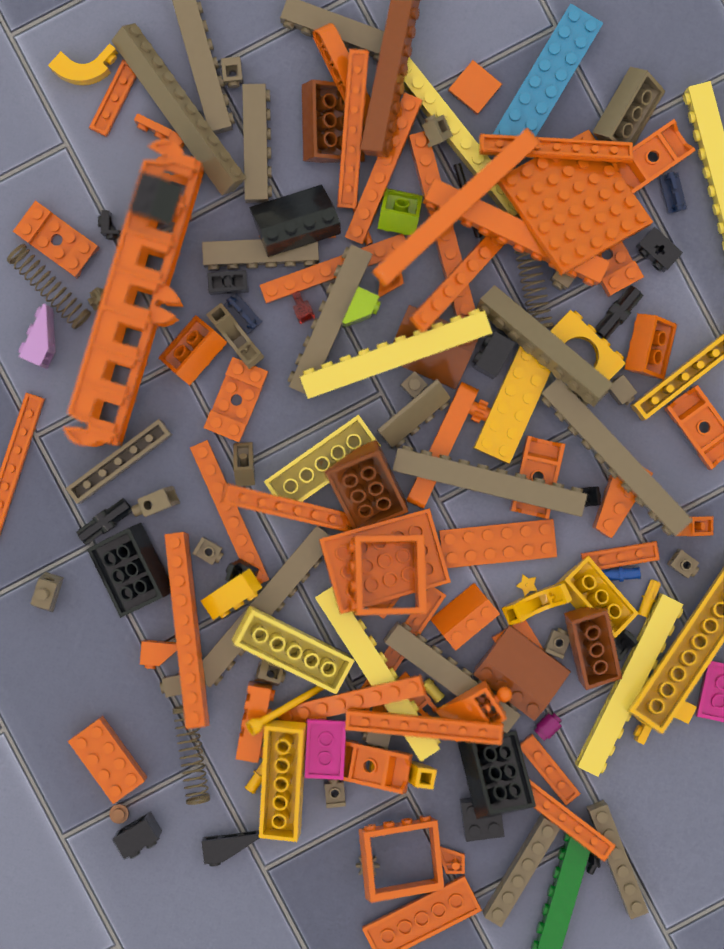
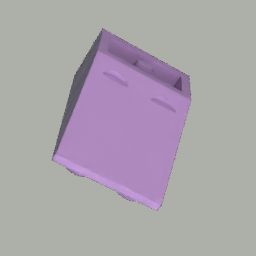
M43 303L42 307H38L35 313L36 320L34 325L31 324L27 330L28 338L26 342H22L18 352L20 353L19 357L48 369L55 354L53 309Z

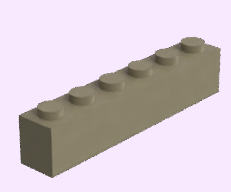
M286 0L280 16V21L285 28L291 30L296 28L301 30L302 34L312 36L314 30L332 23L335 25L346 49L369 50V56H372L373 60L378 62L384 31L301 0Z
M242 84L244 175L246 177L244 180L245 202L264 203L269 201V197H272V185H268V178H272V167L268 166V159H271V147H268V140H271V128H267V121H271V111L267 109V102L270 101V90H266V84Z
M261 239L202 242L203 266L210 271L219 270V267L236 270L239 269V266H246L247 269H256L258 265H265L266 268H276L277 264H285V267H295L297 263H304V266H313L315 263H319L318 241L267 257Z
M161 419L156 420L65 489L76 504L83 503L173 434Z
M602 800L586 806L594 829L616 845L606 861L628 916L632 920L649 913L607 803Z
M542 814L483 909L484 918L499 927H502L560 830L559 827Z

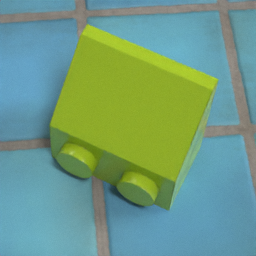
M387 188L383 198L377 229L402 233L403 235H412L417 229L423 196Z
M358 287L343 319L342 326L349 327L371 318L372 314L376 315L381 305L379 296Z

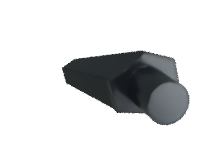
M590 852L588 859L590 864L586 872L593 875L596 868L601 867L600 859Z

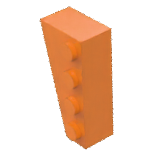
M645 468V470L652 476L653 473ZM609 475L610 477L592 528L608 538H613L634 505V498L636 496L632 492L627 493L622 488V481L618 477L614 479Z
M250 681L248 684V694L244 706L245 712L242 718L241 733L236 753L237 760L259 763V759L263 758L262 742L265 725H263L261 732L253 736L247 730L246 722L252 718L260 719L272 712V709H268L270 701L273 702L275 690H272L273 685L255 681Z

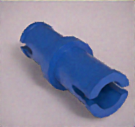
M618 567V569L602 570L610 581L619 580V582H623L628 579H641L640 567Z

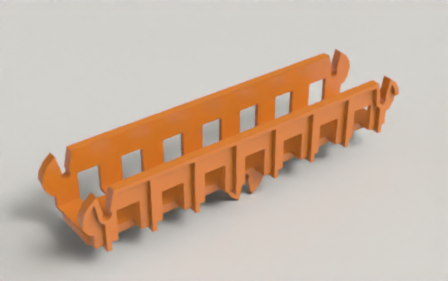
M160 139L148 146V148L161 156L155 160H143L132 200L141 172L186 186L184 195L180 196L172 221L175 225L172 234L157 230L158 222L133 215L130 212L131 200L67 414L79 421L86 422L88 428L84 430L78 427H63L68 438L78 445L99 447L109 443L122 446L123 440L126 438L125 434L133 407L137 401L136 397L145 367L148 365L147 361L156 331L159 327H168L179 321L175 315L160 306L165 304L171 307H184L181 299L170 288L178 258L181 255L180 251L189 221L192 219V211L205 171L202 162L197 161L196 158L184 155L182 148L170 139ZM166 170L175 174L170 175L169 173H164V171ZM149 255L164 259L160 272L145 268ZM138 292L153 296L149 310L134 306ZM127 328L142 332L137 348L122 344ZM116 365L131 369L126 386L111 382ZM105 401L120 406L115 424L99 420Z

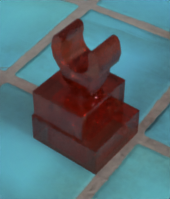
M299 290L292 293L296 302L293 309L299 323L302 324L316 318L308 300L303 301Z

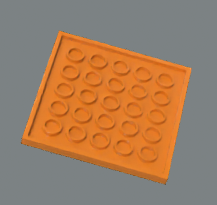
M589 129L571 138L596 140ZM534 158L511 170L498 182V185L560 275L569 272L653 223V220L634 193L630 191L631 189L620 173L610 164L611 162Z

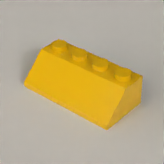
M589 556L570 569L556 583V585L565 583L572 598L570 603L575 609L581 607L607 609L614 639L639 614Z

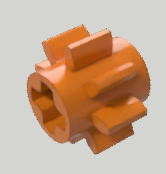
M482 399L479 402L474 401L468 413L472 415L470 420L480 423L481 420L486 421L491 411V408L487 407L489 403Z

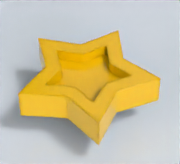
M522 574L521 582L516 586L522 589L524 596L530 591H537L534 585L536 577L527 578Z

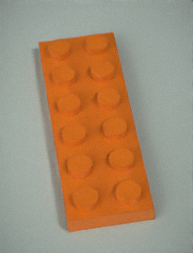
M553 519L439 530L440 546L447 568L557 557Z
M465 875L445 884V890L429 892L362 926V930L371 948L408 949L481 912L482 909Z

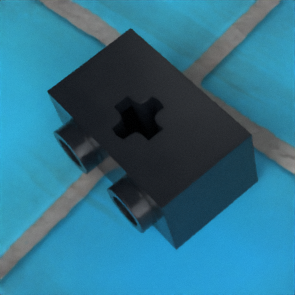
M656 227L651 229L636 246L639 249L638 253L642 257H648L653 262L652 266L656 270H662L663 272L668 270L683 253ZM659 247L661 250L660 253L657 255L655 252L656 249Z
M246 270L207 273L210 295L249 292Z

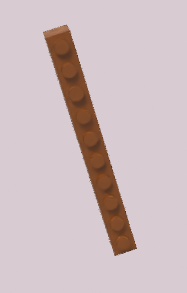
M390 0L360 148L367 156L388 158L389 152L393 148L392 137L397 128L396 117L400 112V97L404 93V78L408 73L407 63L408 58L412 54L411 43L412 38L416 34L415 23L419 18V3L422 0Z

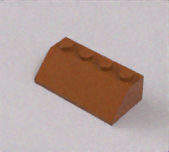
M581 607L565 612L564 616L578 680L582 686L588 690L622 679L608 610L605 608Z

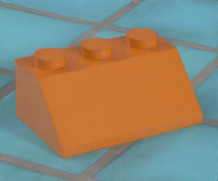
M637 313L624 369L661 380L665 379L677 324L657 315Z
M195 315L158 358L190 386L223 349L227 341Z
M473 583L430 620L456 651L500 615V613L476 584Z

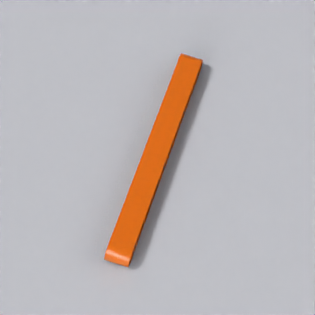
M526 128L382 261L372 273L386 287L541 142Z

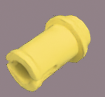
M428 678L423 682L425 691L435 703H438L444 698L445 694L434 684V680Z

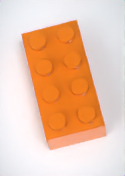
M104 716L98 718L68 741L112 804L119 801L147 779L146 774Z

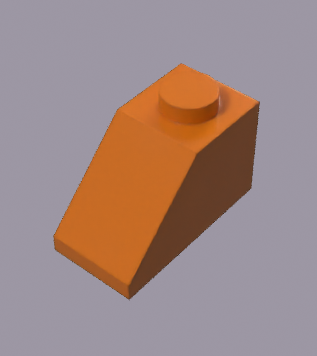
M690 516L693 521L677 536L713 535V516Z
M143 640L141 642L140 665H145L144 668L156 669V666H160L177 651L176 642Z

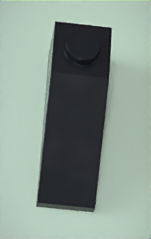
M259 830L203 837L204 865H221V862H225L258 840Z

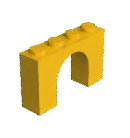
M568 311L550 331L564 343L574 338L589 342L596 354V361L593 367L610 380L626 364L623 361L624 357L618 351L614 352L609 347L610 343L602 337L600 339L595 334L597 332L596 329L590 324L586 325L582 321L583 317L577 311Z

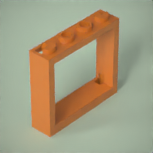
M424 535L352 537L349 551L353 553V560H350V572H353L350 590L354 592V600H351L354 616L426 614ZM413 542L415 608L363 609L361 543Z
M420 816L416 820L404 818L398 823L386 821L380 826L368 824V826H364L365 828L358 829L365 898L370 903L445 890L438 820L431 816ZM429 828L434 878L375 889L370 838Z

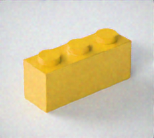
M249 568L201 600V603L213 620L219 616L222 619L231 613L229 609L234 608L236 610L244 605L243 600L247 599L250 601L258 596L257 591L262 586Z

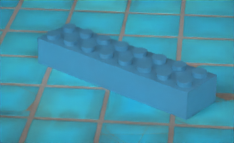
M570 3L493 132L494 135L519 136L528 128L537 136L598 34L603 22Z

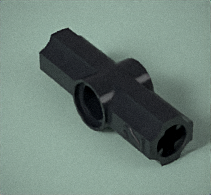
M631 285L619 300H616L611 305L605 317L595 327L596 333L601 338L603 337L607 340L615 329L629 317L631 310L644 296L641 291Z
M122 498L110 508L98 513L92 518V521L76 532L78 537L85 545L89 544L102 533L105 534L110 531L120 520L131 514V506Z

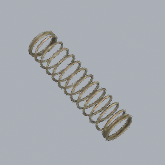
M25 244L16 247L8 255L7 262L14 264L15 270L20 269L19 274H25V280H30L31 286L36 285V291L41 290L40 296H46V302L52 301L51 307L57 306L56 312H62V318L68 317L67 323H72L71 327L73 329L80 327L89 318L91 312L86 308L76 319L68 322L71 315L83 303L76 306L70 314L63 316L66 309L74 304L77 298H74L64 309L58 311L59 306L72 295V292L68 293L60 303L53 306L54 300L67 287L61 289L53 299L47 300L50 293L61 285V281L47 294L42 295L43 290L56 279V276L52 277L44 287L37 290L38 284L48 277L51 271L46 272L37 283L31 284L33 278L39 275L46 265L40 267L31 278L26 279L27 274L40 263V260H37L27 272L21 273L22 268L34 259L35 254L31 255L21 267L16 268L17 262L23 259L30 251V249L26 250L27 246ZM22 248V250L15 257H13V255Z
M515 251V252H514L515 254H523V255H521V256H519V257L516 258V261L523 262V263L519 264V265L517 266V268H519V269H526V270L521 271V272L519 273V275H520V276H528V277H526V278H523V279L520 281V282L523 283V284H528V285L524 286V287L522 288V290H523V291H531V292H528V293L524 294L523 297H524V298H533V299H531V300L526 301V302H525V305H528V306L536 305V306H533V307H531V308H528V309L526 310V312H528V313H536V314L531 315V316L533 317V316H536V315H539V314H542V313L551 311V309L539 310V311H529V310H531V309H533V308H536V307H539V306L546 305V304H549V303H550V302H543V303L527 304L528 302H531V301H533V300H536V299H539V298H543V297H547V296H548L547 294H546V295H539V296H526V295H528V294H531V293H534V292H537V291H540V290H544V289H546V287L535 288V289H524V288H526V287H528V286H531V285H534V284H537V283L544 282L545 280L522 282V281H524V280H526V279H528V278H531V277H534V276H538V275H542L543 272H541V273H535V274H521V273L526 272V271H528V270L535 269V268H538V267H542V265L531 266V267H519V266H521V265H523V264H526V263H529V262H532V261H535V260H534V259L517 260V259H519V258H521V257H523V256L529 255V253H526V252H524V253H518L517 251ZM552 316L535 319L538 320V322L551 319ZM550 322L544 323L542 325L546 328H550L554 326V323Z
M183 706L172 709L173 714L184 713ZM185 718L174 720V722L184 721ZM185 726L175 727V729L186 728ZM199 727L195 731L176 735V737L185 735L199 736L192 740L177 743H200L199 745L191 748L178 750L179 752L187 750H201V752L197 754L180 757L179 759H186L190 757L202 758L201 760L194 763L182 764L181 767L190 765H204L199 769L185 771L181 773H205L196 778H188L183 780V782L198 779L206 780L204 783H201L199 785L184 787V789H191L195 787L207 788L206 790L198 793L186 794L185 797L194 796L198 794H205L203 796H196L187 799L185 802L188 805L202 804L210 801V795L208 793H204L209 789V787L204 785L205 783H207L208 780L206 778H201L206 775V772L201 770L205 767V764L199 763L204 760L203 756H199V754H201L203 750L197 748L202 745V742L195 741L201 737L200 734L195 733L200 729Z

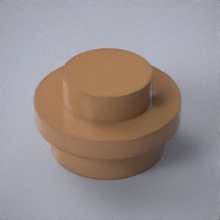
M116 804L111 808L109 816L114 823L121 824L127 820L129 811L125 805Z

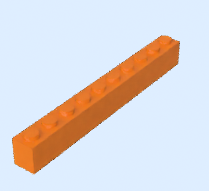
M424 131L409 135L408 142L423 198H425L433 179L436 178L441 181L433 148L428 147L429 139ZM426 208L429 218H430L435 212L438 211V210L432 211V210H429L428 208ZM453 225L435 240L445 279L462 261ZM469 284L452 302L455 317L461 315V318L469 316L468 312L475 310Z
M434 178L422 203L426 204L425 207L429 210H439L459 189ZM482 200L476 202L458 219L463 226L467 228L474 227L478 229L480 234L484 236L491 235L496 238L497 242L503 245L510 244L514 246L513 249L515 251L529 253L532 259L536 261L543 260L548 263L549 267L556 269L523 220ZM595 256L565 274L572 278L577 276L583 279V283L589 286H596L601 283L610 262Z
M185 532L164 534L186 729L210 726L189 535Z

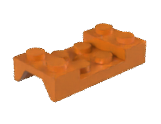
M673 119L633 147L632 163L611 162L610 164L614 169H617L631 189L630 191L635 194L696 150L685 141L678 131L675 119ZM648 153H656L658 156L657 161L651 162L648 159Z
M36 200L13 230L15 234L77 279L90 257L100 249L99 246ZM60 235L62 243L57 246L53 245V237Z
M623 242L608 249L611 251L612 257L607 260L610 263L600 283L608 297L644 277L636 261L632 260Z
M232 357L204 428L240 443L269 372L257 366L249 369L242 360ZM234 395H240L242 398V402L238 406L231 403V398Z
M695 385L664 407V409L698 453L697 455L706 468L712 470L724 459V420L700 387ZM702 422H706L709 426L706 433H702L699 430V425Z
M526 436L519 474L527 475L526 479L533 481V474L540 472L543 475V479L546 480L545 484L552 485L553 482L557 483L565 444ZM512 500L510 511L549 519L551 509Z
M345 739L343 781L404 794L407 792L413 754L398 750H387ZM367 761L374 763L373 771L366 769Z

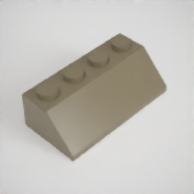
M630 67L592 133L600 141L633 142L634 146L665 90L648 70Z
M436 380L381 426L377 432L391 448L394 446L399 448L406 442L404 438L409 433L413 436L420 430L419 425L423 421L427 424L435 417L433 413L437 409L440 411L445 409L449 405L448 400L451 397L441 383Z

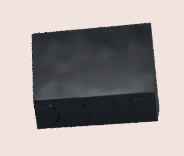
M322 185L249 207L267 257L341 234L340 220L334 205Z
M142 523L133 525L87 549L120 618L171 594L169 578Z
M517 731L504 732L502 735V745L465 741L458 743L476 819L489 818L536 807Z

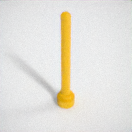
M316 685L262 718L250 719L246 722L247 730L253 736L261 732L263 725L325 689Z

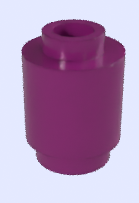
M548 712L536 724L537 727L534 731L545 741L547 738L550 739L562 727L560 725L562 720L555 713L551 715Z

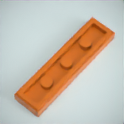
M124 59L89 126V129L105 137L108 136L137 78Z
M657 541L581 553L582 560L589 556L601 570L660 560Z
M533 734L520 743L524 755L566 806L581 794Z

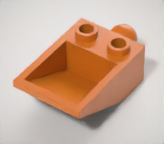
M485 680L437 708L436 712L440 718L501 723L507 720V717L500 702L510 701L512 691L508 687H501L498 689L497 695H494ZM491 706L495 707V711H491Z

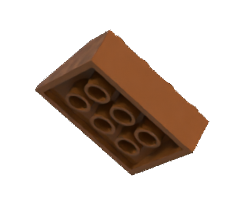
M312 79L302 84L303 161L341 163L345 103L335 82ZM361 151L360 162H365V153Z
M411 305L408 306L395 338L406 335V338L414 336V331L419 330L409 320L418 308ZM438 317L432 323V325L439 322H442L443 325H445L450 322ZM479 338L401 365V367L413 372L415 371L434 381L438 380L441 384L456 390Z
M377 439L359 446L324 471L353 529L386 521L409 512L406 499Z
M509 625L475 666L473 675L482 682L486 680L489 687L495 692L501 687H508L512 691V698L508 702L535 721L548 706L571 671Z

